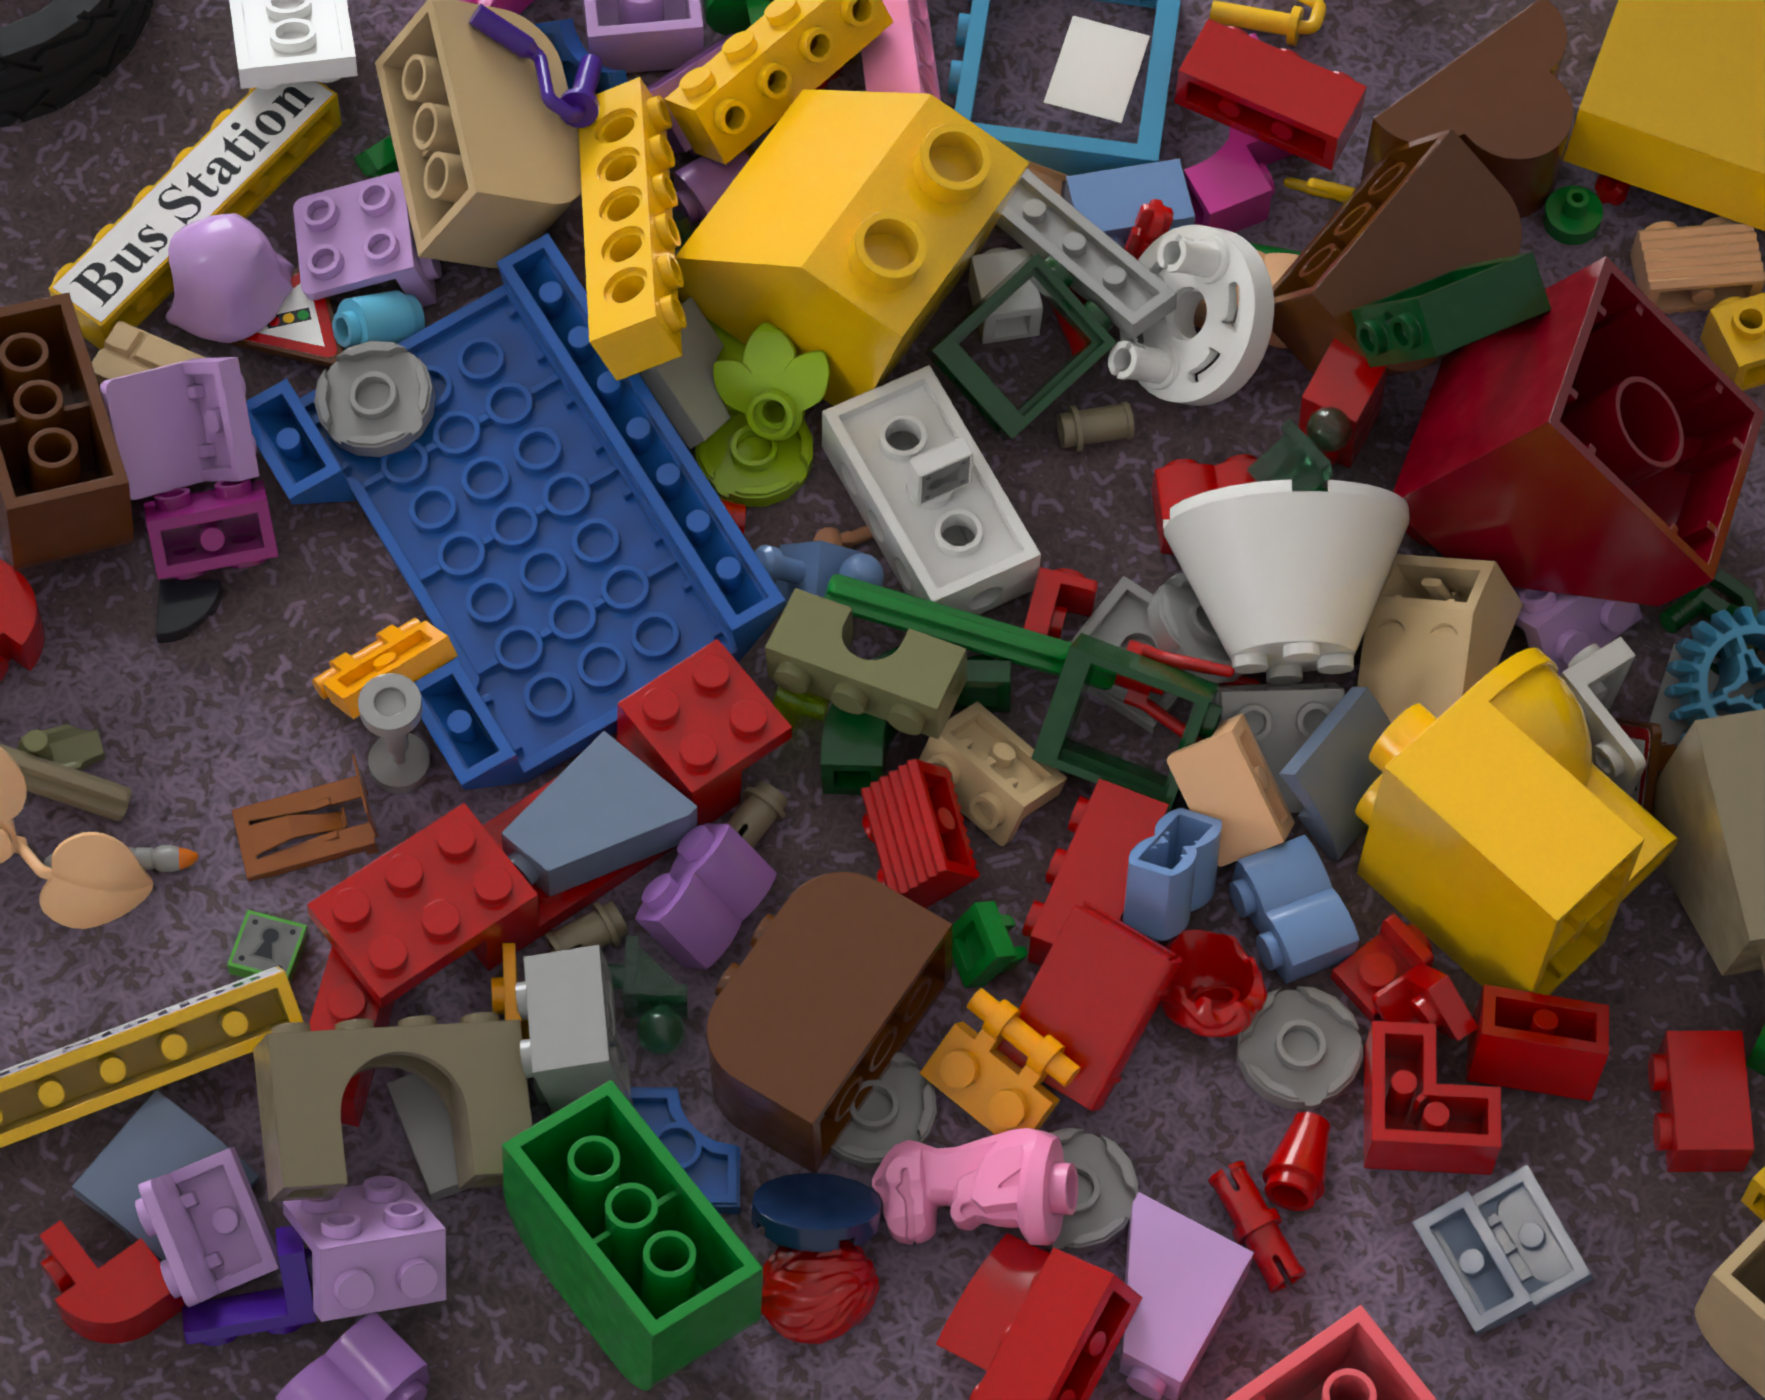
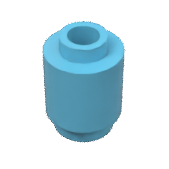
M398 290L346 298L339 304L332 322L334 337L337 343L345 350L368 341L394 342L397 344L425 328L424 312L418 299L412 294L404 295Z

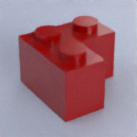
M1372 1021L1364 1048L1363 1168L1491 1175L1502 1147L1501 1087L1437 1084L1436 1024Z

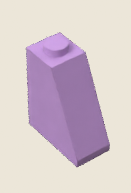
M1138 1192L1133 1201L1128 1226L1125 1283L1143 1298L1121 1338L1119 1372L1128 1376L1126 1381L1131 1388L1147 1398L1160 1400L1162 1396H1165L1170 1400H1178L1249 1274L1254 1252Z

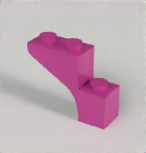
M1255 33L1249 35L1250 37L1259 40ZM1229 127V138L1214 155L1201 163L1184 169L1183 173L1195 214L1194 225L1209 226L1235 233L1268 220L1271 197L1275 194V185L1266 165L1293 154Z

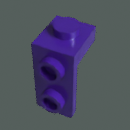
M292 1225L275 1228L283 1287L207 1300L191 1307L184 1305L182 1307L186 1344L202 1343L207 1346H220L234 1341L241 1335L264 1331L271 1334H287L298 1330L303 1324L317 1322L316 1314L313 1311L312 1251L309 1247H305L304 1240Z

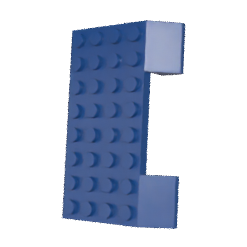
M548 233L496 262L503 281L502 286L397 343L405 347L407 352L415 355L417 359L419 358L426 365L436 393L433 418L423 434L405 449L382 457L357 456L338 447L325 433L320 424L314 403L316 389L299 398L287 378L246 401L251 431L255 438L256 446L290 503L294 505L357 501L431 625L448 635L458 657L414 683L418 687L422 699L423 711L421 720L463 790L527 783L585 750L603 731L609 735L617 732L618 702L717 638L734 659L739 662L787 605L783 595L640 374L637 373L616 381L590 344L587 292Z

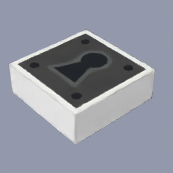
M964 436L955 438L910 458L908 491L917 507L972 483L974 453Z

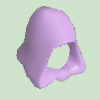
M237 213L210 215L204 219L191 222L175 232L171 238L168 255L175 296L165 318L169 324L177 326L197 337L222 343H232L250 337L262 330L276 317L282 303L293 289L291 274L294 266L282 255L274 252L268 237L259 228Z

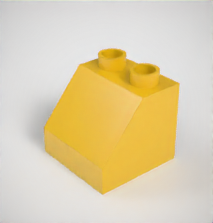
M1618 0L1580 104L1563 161L1765 231V0Z
M803 89L676 255V260L684 280L683 287L678 288V298L684 301L692 297L707 319L745 345L754 330L761 323L768 322L781 329L789 337L796 348L797 355L809 351L823 350L830 363L829 385L823 399L835 406L885 383L969 268L972 256L978 255L1030 162L932 94Z

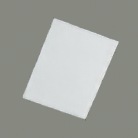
M1073 16L1044 103L1122 123L1150 36Z

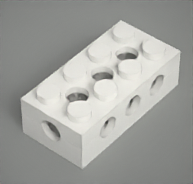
M930 365L822 411V448L906 594L979 615L1034 591L1040 568L1041 553ZM964 436L974 453L972 483L917 507L908 491L910 458L955 438Z

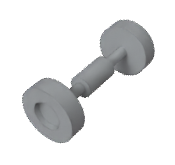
M396 673L378 675L363 686L358 698L362 723L371 733L381 737L373 744L369 752L368 765L370 775L373 781L387 792L396 794L408 793L417 789L426 781L431 769L430 754L426 744L416 735L409 733L417 726L422 716L421 694L416 684L406 676Z

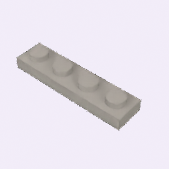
M1026 169L996 225L1032 255L1038 253L1043 260L1049 256L1056 259L1072 277L1074 282L1070 287L1087 302L1090 300L1095 303L1110 321L1132 340L1176 309L1177 293L1029 169Z

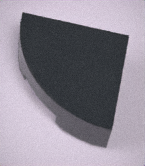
M160 580L156 622L158 643L182 640L189 636L188 632L202 624L209 616H213L222 598L221 580Z

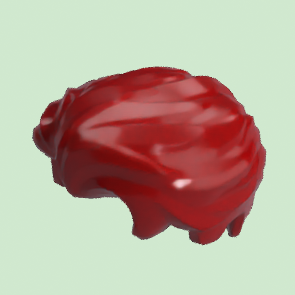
M1184 929L1180 934L1171 938L1165 948L1179 955L1182 958V963L1168 987L1169 994L1163 996L1160 1002L1164 1014L1175 1025L1187 1028L1192 1033L1205 1037H1231L1248 1029L1256 1013L1263 1010V1005L1268 997L1261 970L1257 966L1254 957H1249L1245 953L1236 937L1215 933L1211 930Z
M840 1240V1249L832 1250L831 1252L799 1251L780 1246L765 1261L762 1267L761 1313L780 1335L791 1341L804 1344L825 1343L843 1335L854 1326L860 1324L872 1311V1306L875 1304V1299L880 1289L879 1278L876 1275L877 1269L873 1265V1261L869 1260V1257L865 1255L864 1250L857 1245L854 1246V1243L849 1240Z

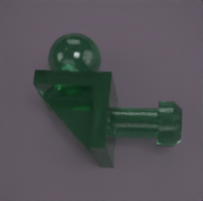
M1336 407L1320 408L1310 416L1307 422V436L1291 419H1288L1281 426L1282 438L1247 469V472L1256 482L1292 479V491H1315L1333 475L1331 462L1321 451L1334 452L1343 448L1348 443L1352 434V424L1349 417L1344 411Z
M626 935L625 964H608L612 972L613 989H623L625 1017H641L637 1025V1036L640 1044L647 1051L654 1054L670 1053L681 1044L684 1037L682 1019H688L687 984H677L640 947L639 936Z

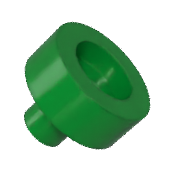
M1570 185L1558 188L1550 194L1546 201L1543 212V225L1546 232L1554 240L1566 245L1587 243L1599 231L1603 217L1601 201L1592 191L1581 186Z

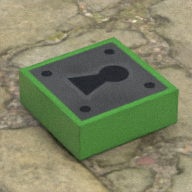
M247 910L227 964L229 974L246 978L279 966L285 971L291 986L309 936L308 926Z

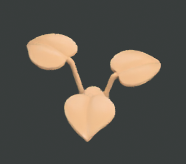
M0 747V864L8 860L14 853H17L38 877L47 879L39 896L42 911L53 921L63 926L75 929H88L111 922L130 912L143 902L153 889V879L143 869L131 849L113 836L99 832H81L65 839L55 848L52 854V868L45 866L28 847L27 839L17 836L13 820L22 811L26 800L27 787L25 778L15 760Z

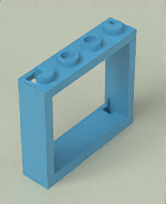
M967 0L972 1L970 14L960 13L957 25L955 47L965 49L963 61L952 60L948 94L957 95L954 110L971 122L991 0ZM1094 0L1156 8L1137 144L972 123L1024 159L1068 176L1159 162L1181 0Z

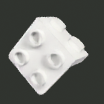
M1620 636L1602 648L1596 643L1584 648L1571 659L1568 669L1563 671L1560 677L1571 689L1584 712L1592 743V763L1631 797L1646 767V761L1640 750L1608 712L1636 656Z

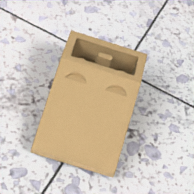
M1396 554L1364 631L1357 687L1369 688L1391 723L1401 713L1416 703L1422 704L1436 718H1439L1471 687L1497 667L1523 603L1496 561Z

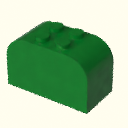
M609 1080L502 1144L504 1198L511 1220L523 1244L538 1267L610 1360L637 1388L645 1391L653 1388L759 1321L762 1300V1266L612 1080Z

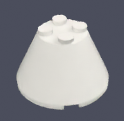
M1292 479L1223 487L1189 497L1170 508V521L1169 519H1163L1164 536L1230 658L1235 673L1253 674L1266 672L1267 683L1289 685L1303 681V672L1318 670V672L1324 674H1342L1354 670L1353 657L1409 525V506L1401 496L1380 487L1339 480H1328V492L1292 491Z

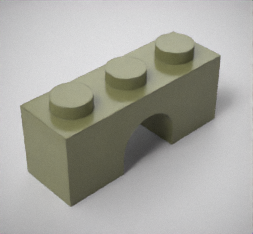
M795 588L765 646L768 678L774 680L780 687L796 694L808 692L828 699L836 707L847 713L858 715L864 712L886 720L895 729L905 734L919 735L922 733L939 739L967 681L966 648L909 628L900 647L890 656L879 660L859 658L849 651L854 640L852 608Z

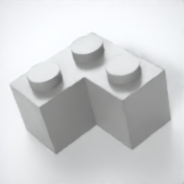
M600 945L523 957L525 981L516 982L515 990L519 1015L522 1020H528L530 1039L520 1041V1055L525 1077H533L538 1103L540 1105L548 1104L552 1113H555L609 1080H612L633 1106L629 1056L616 1029L612 972Z

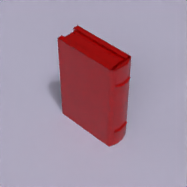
M1086 900L1082 902L1081 906L1077 904L1073 906L1019 1007L1021 1011L1019 1018L1045 1038L1047 1035L1053 1036L1065 1046L1063 1053L1081 1067L1077 1076L1067 1087L1062 1086L1049 1074L1043 1082L1087 1109L1099 1111L1104 1107L1116 1083L1121 1082V1073L1163 996L1169 994L1168 987L1182 963V958ZM1003 1039L997 1049L1023 1069L1028 1057L1006 1039Z

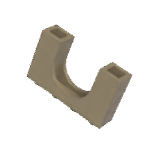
M479 1012L461 1017L460 1023L437 1024L435 1016L420 1015L401 1019L398 1021V1026L374 1028V1021L371 1019L342 1021L335 1024V1030L311 1031L310 1024L305 1022L284 1023L272 1027L271 1033H267L253 1049L269 1202L333 1198L348 1184L341 1125L343 1093L353 1076L366 1070L381 1067L398 1068L419 1076L431 1085L443 1100L451 1122L458 1189L502 1187V1144L532 1126L527 1078L523 1071L520 1055V1041L522 1040L520 1020L499 1021L498 1014L495 1012Z

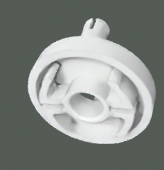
M1186 225L1172 229L1157 238L1143 252L1138 261L1177 293L1176 309L1133 340L1120 330L1121 341L1116 343L1110 350L1108 367L1110 373L1117 376L1118 379L1137 380L1149 393L1165 401L1195 406L1211 405L1230 397L1242 388L1261 363L1269 344L1274 320L1272 283L1266 265L1257 250L1238 234L1203 225ZM1237 285H1239V288H1238V294H1239V304H1238V307H1237V291H1236V286H1237ZM1204 298L1207 307L1206 320L1201 331L1197 334L1194 328V313L1198 304ZM1219 352L1220 356L1208 369L1198 374L1199 382H1196L1195 374L1208 366Z

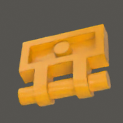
M416 617L398 628L391 624L376 633V641L353 655L344 652L329 661L330 668L312 679L313 686L323 700L329 698L331 703L352 719L360 716L358 707L360 691L372 678L381 674L396 673L406 676L415 682L458 657L448 635L426 620L420 622Z
M981 988L973 995L966 1006L968 1010L984 1022L981 1031L977 1033L964 1021L955 1023L919 1074L994 1135L1014 1129L1030 1128L1039 1130L1060 1101L1058 1097L1041 1085V1083L1049 1074L1062 1086L1067 1087L1077 1076L1081 1067L1063 1053L1065 1046L1053 1036L1047 1035L1044 1038L1019 1018L1021 1011L1007 999L999 1002ZM1003 1039H1006L1028 1057L1023 1069L997 1049Z

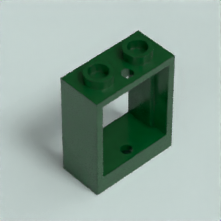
M1529 252L1463 265L1353 309L1351 312L1356 325L1358 345L1366 355L1369 367L1372 368L1440 356L1550 311L1551 306L1534 254Z
M1038 253L1028 256L924 352L1003 440H1011L1117 343L1108 333L1113 327L1110 319L1092 301L1089 300L1084 305L1068 288L1074 282L1072 277L1052 256L1045 260ZM1030 280L1086 344L1016 408L963 350L959 343L1023 284Z
M1081 633L1068 651L1031 759L1096 784L1100 778L1169 804L1168 811L1170 812L1180 794L1182 795L1171 770L1169 775L1166 776L1070 739L1095 666L1194 702L1178 750L1199 742L1201 738H1209L1215 732L1223 711L1222 706L1213 703L1220 685Z

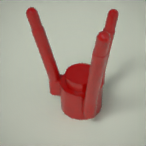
M1130 639L1126 649L1179 670L1185 669L1227 678L1232 677L1235 673L1232 666L1166 652ZM1117 673L1114 685L1128 690L1123 703L1143 710L1182 738L1186 724L1148 698L1150 692L1162 696L1164 691ZM1240 676L1234 682L1220 684L1247 685L1261 683L1257 679Z

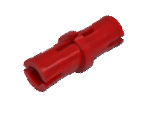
M1243 1160L1229 1164L1228 1168L1231 1171L1232 1179L1239 1189L1238 1191L1233 1189L1223 1169L1214 1173L1208 1179V1183L1214 1188L1235 1225L1232 1234L1239 1245H1246L1248 1250L1254 1252L1253 1259L1267 1283L1269 1292L1276 1293L1286 1288L1285 1280L1277 1268L1276 1262L1281 1264L1292 1284L1302 1279L1307 1272L1299 1263L1279 1228L1282 1218L1276 1208L1269 1209L1247 1170L1246 1163Z

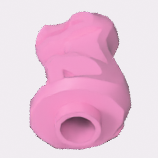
M1030 1128L1006 1131L951 1148L938 1149L917 1141L906 1140L891 1148L872 1178V1187L883 1202L884 1219L890 1235L897 1242L907 1245H913L914 1241L916 1244L924 1243L936 1234L938 1208L944 1206L951 1207V1218L958 1229L972 1231L981 1224L1019 1228L1030 1245H1052L1061 1232L1063 1215H1073L1078 1200L1076 1166L1074 1163H1064L1063 1148L1059 1137L1045 1131Z

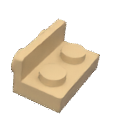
M978 701L950 718L939 739L929 737L919 760L945 767L952 773L950 779L955 784L953 790L959 796L957 802L962 807L960 812L1000 846H1005L1013 840L1025 817L1057 797L1068 779L1058 769L1032 760L1034 749Z

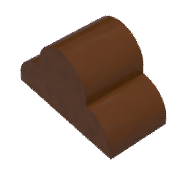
M1549 0L1535 1L1374 117L1361 182L1389 150L1407 142L1452 128L1510 194L1518 209L1520 219L1542 208L1555 189L1573 122L1571 98L1566 88L1558 80L1567 46V29L1557 8Z

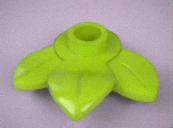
M763 322L749 337L744 350L743 361L723 359L714 363V383L724 403L745 413L749 426L757 435L767 440L781 441L794 435L804 421L805 410L823 399L829 385L830 363L823 350L809 351L797 355L794 344L781 329L771 323ZM777 401L781 403L785 409V417L776 418L771 415L768 410V402Z

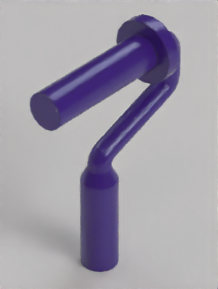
M480 4L471 16L469 24L518 57L531 59L534 62L541 99L545 106L572 127L584 128L594 123L599 114V102L595 93L603 69L601 58L594 54H587L582 57L572 89L567 90L562 94L561 98H558L554 93L548 59L544 51L537 46L531 36Z

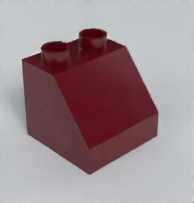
M1605 256L1546 288L1545 291L1551 306L1550 311L1459 347L1443 357L1393 492L1401 496L1409 506V525L1406 529L1408 535L1423 546L1434 547L1445 558L1496 561L1510 585L1516 588L1658 607L1714 580L1765 413Z

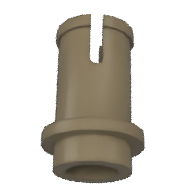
M1127 401L1120 402V404L1078 410L1076 405H1070L1067 407L1066 412L1057 413L1056 416L1058 439L1063 449L1073 447L1074 452H1082L1084 445L1134 438V418L1130 404Z
M758 781L754 787L748 786L744 789L742 793L745 800L726 823L738 834H744L742 838L753 849L774 822L780 823L786 817L784 808L787 806L788 800L779 790L764 781Z
M596 901L592 904L593 911L553 932L544 934L548 946H552L551 952L600 945V948H603L609 944L617 948L621 946L620 938L628 935L629 931L613 901L604 905Z

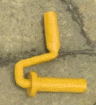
M1214 0L1209 19L1222 25L1287 36V45L1296 46L1300 34L1310 35L1321 28L1326 14V4L1324 0H1297L1312 8L1310 19L1305 21L1303 20L1304 8L1300 6H1294L1290 14Z

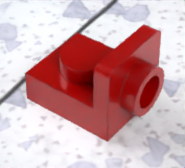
M1040 567L1024 629L1060 639L1067 612L1091 617L1098 582L1088 579L1080 572L1072 569L1059 568L1051 570Z
M1392 913L1383 920L1380 933L1332 970L1331 980L1372 1023V1021H1376L1381 1017L1372 1003V996L1419 963L1432 968L1434 955L1431 944L1418 927L1413 924L1406 925L1395 913Z
M1419 963L1372 996V1003L1383 1021L1436 1024L1437 1032L1456 1041H1460L1478 1028L1449 976L1423 963Z

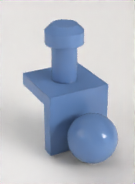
M822 540L780 545V549L770 545H761L754 551L772 580H776V586L786 600V604L795 588L824 598L828 582L832 575L835 574L881 587L884 582L883 567L875 557Z

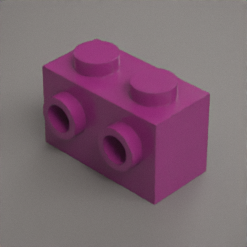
M251 479L244 481L221 480L215 483L214 490L191 494L188 488H175L156 494L154 496L155 501L144 503L146 525L158 580L166 578L174 580L192 579L205 574L207 570L228 566L248 568L262 564L269 558L279 557L263 480L251 482Z

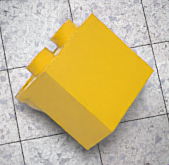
M1536 647L1522 650L1503 661L1471 687L1439 718H1436L1420 703L1412 705L1401 713L1382 733L1369 754V761L1383 773L1368 788L1355 809V815L1369 826L1357 874L1413 925L1418 927L1482 987L1486 984L1550 995L1605 943L1620 903L1661 865L1679 840L1592 763V743L1584 712L1571 689L1558 675L1557 664Z

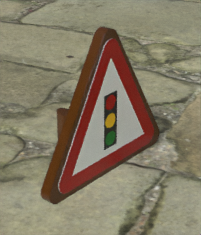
M299 267L291 274L293 289L282 303L276 317L254 335L240 341L226 343L329 368L337 362L336 356L343 352L342 346L337 343L333 334L332 322L334 314L330 298L325 297L318 300L307 298L301 289Z
M1616 717L1614 718L1640 750L1646 761V767L1631 797L1652 815L1657 770L1664 769L1677 749V744L1661 742L1662 729L1658 723Z

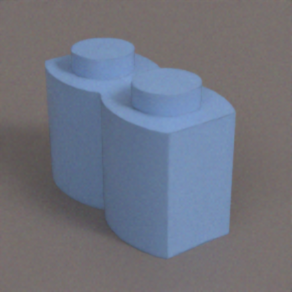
M1178 808L1165 814L1157 822L1154 836L1139 842L1130 852L1123 923L1154 941L1171 939L1187 927L1191 911L1207 904L1215 893L1222 821L1220 819L1184 808Z
M1306 835L1237 861L1232 877L1233 882L1229 883L1232 903L1238 914L1243 918L1249 916L1254 926L1258 929L1260 934L1256 936V946L1263 964L1270 971L1276 969L1286 984L1342 963L1356 952L1360 939L1355 925L1340 896L1333 889L1322 860Z

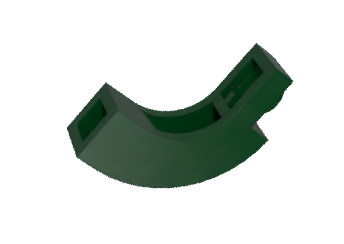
M899 647L891 649L875 657L872 660L886 658L893 654ZM983 655L968 657L967 681L952 711H963L978 701L990 712H1010L1011 661L996 660ZM832 703L824 724L821 742L820 768L823 794L861 795V788L870 787L871 782L879 781L880 777L885 776L888 749L899 730L895 729L886 720L864 712L858 715L850 714Z

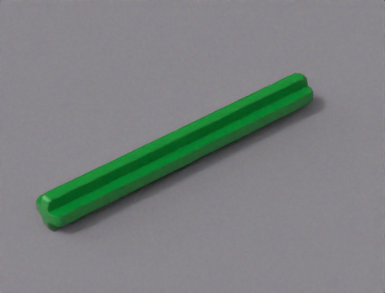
M840 574L832 575L824 595L825 599L851 607L853 617L907 632L910 628L966 648V650L1004 661H1011L1013 664L1060 677L1068 651L1072 645L1068 641ZM1095 666L1089 686L1109 690L1114 685L1117 673Z

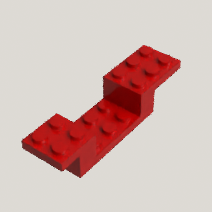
M718 638L617 703V738L615 740L697 806V826L712 823L740 804L742 771L792 738V726ZM554 778L484 825L479 822L467 805L462 803L309 902L307 910L312 921L382 1009L470 950L473 951L485 968L490 971L503 962L502 943H515L517 953L675 847L549 897L535 884L531 886L504 853L501 833L556 779Z

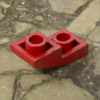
M1006 1233L969 1282L935 1345L987 1371L999 1350V1343L1004 1331L1013 1324L1030 1292V1285L1034 1275L1044 1266L1050 1253L1030 1245L1028 1242L1012 1234Z

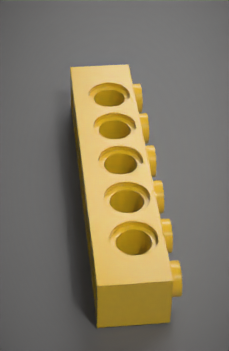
M641 77L596 94L595 96L599 102V114L595 122L590 126L578 128L589 342L616 381L681 357V330L687 326L686 316L678 299V288L683 287L684 280L675 256V248L681 245V238L672 213V208L678 205L676 190L670 179L669 168L675 166V157L667 140V129L672 128L673 125L672 118L664 99L660 95L653 97Z

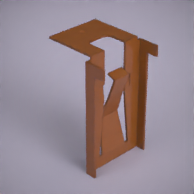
M352 755L357 776L232 810L246 877L249 882L364 851L367 855L379 852L374 839L379 836L367 796L369 794L366 781L354 755ZM362 798L369 822L347 828L348 824L344 807L341 808L340 812L304 815L291 814L314 811L329 805L333 806ZM274 818V819H270V820H267V821H263V822H259V823H255V824L249 825V822H252V821ZM329 832L257 859L258 855L291 839Z

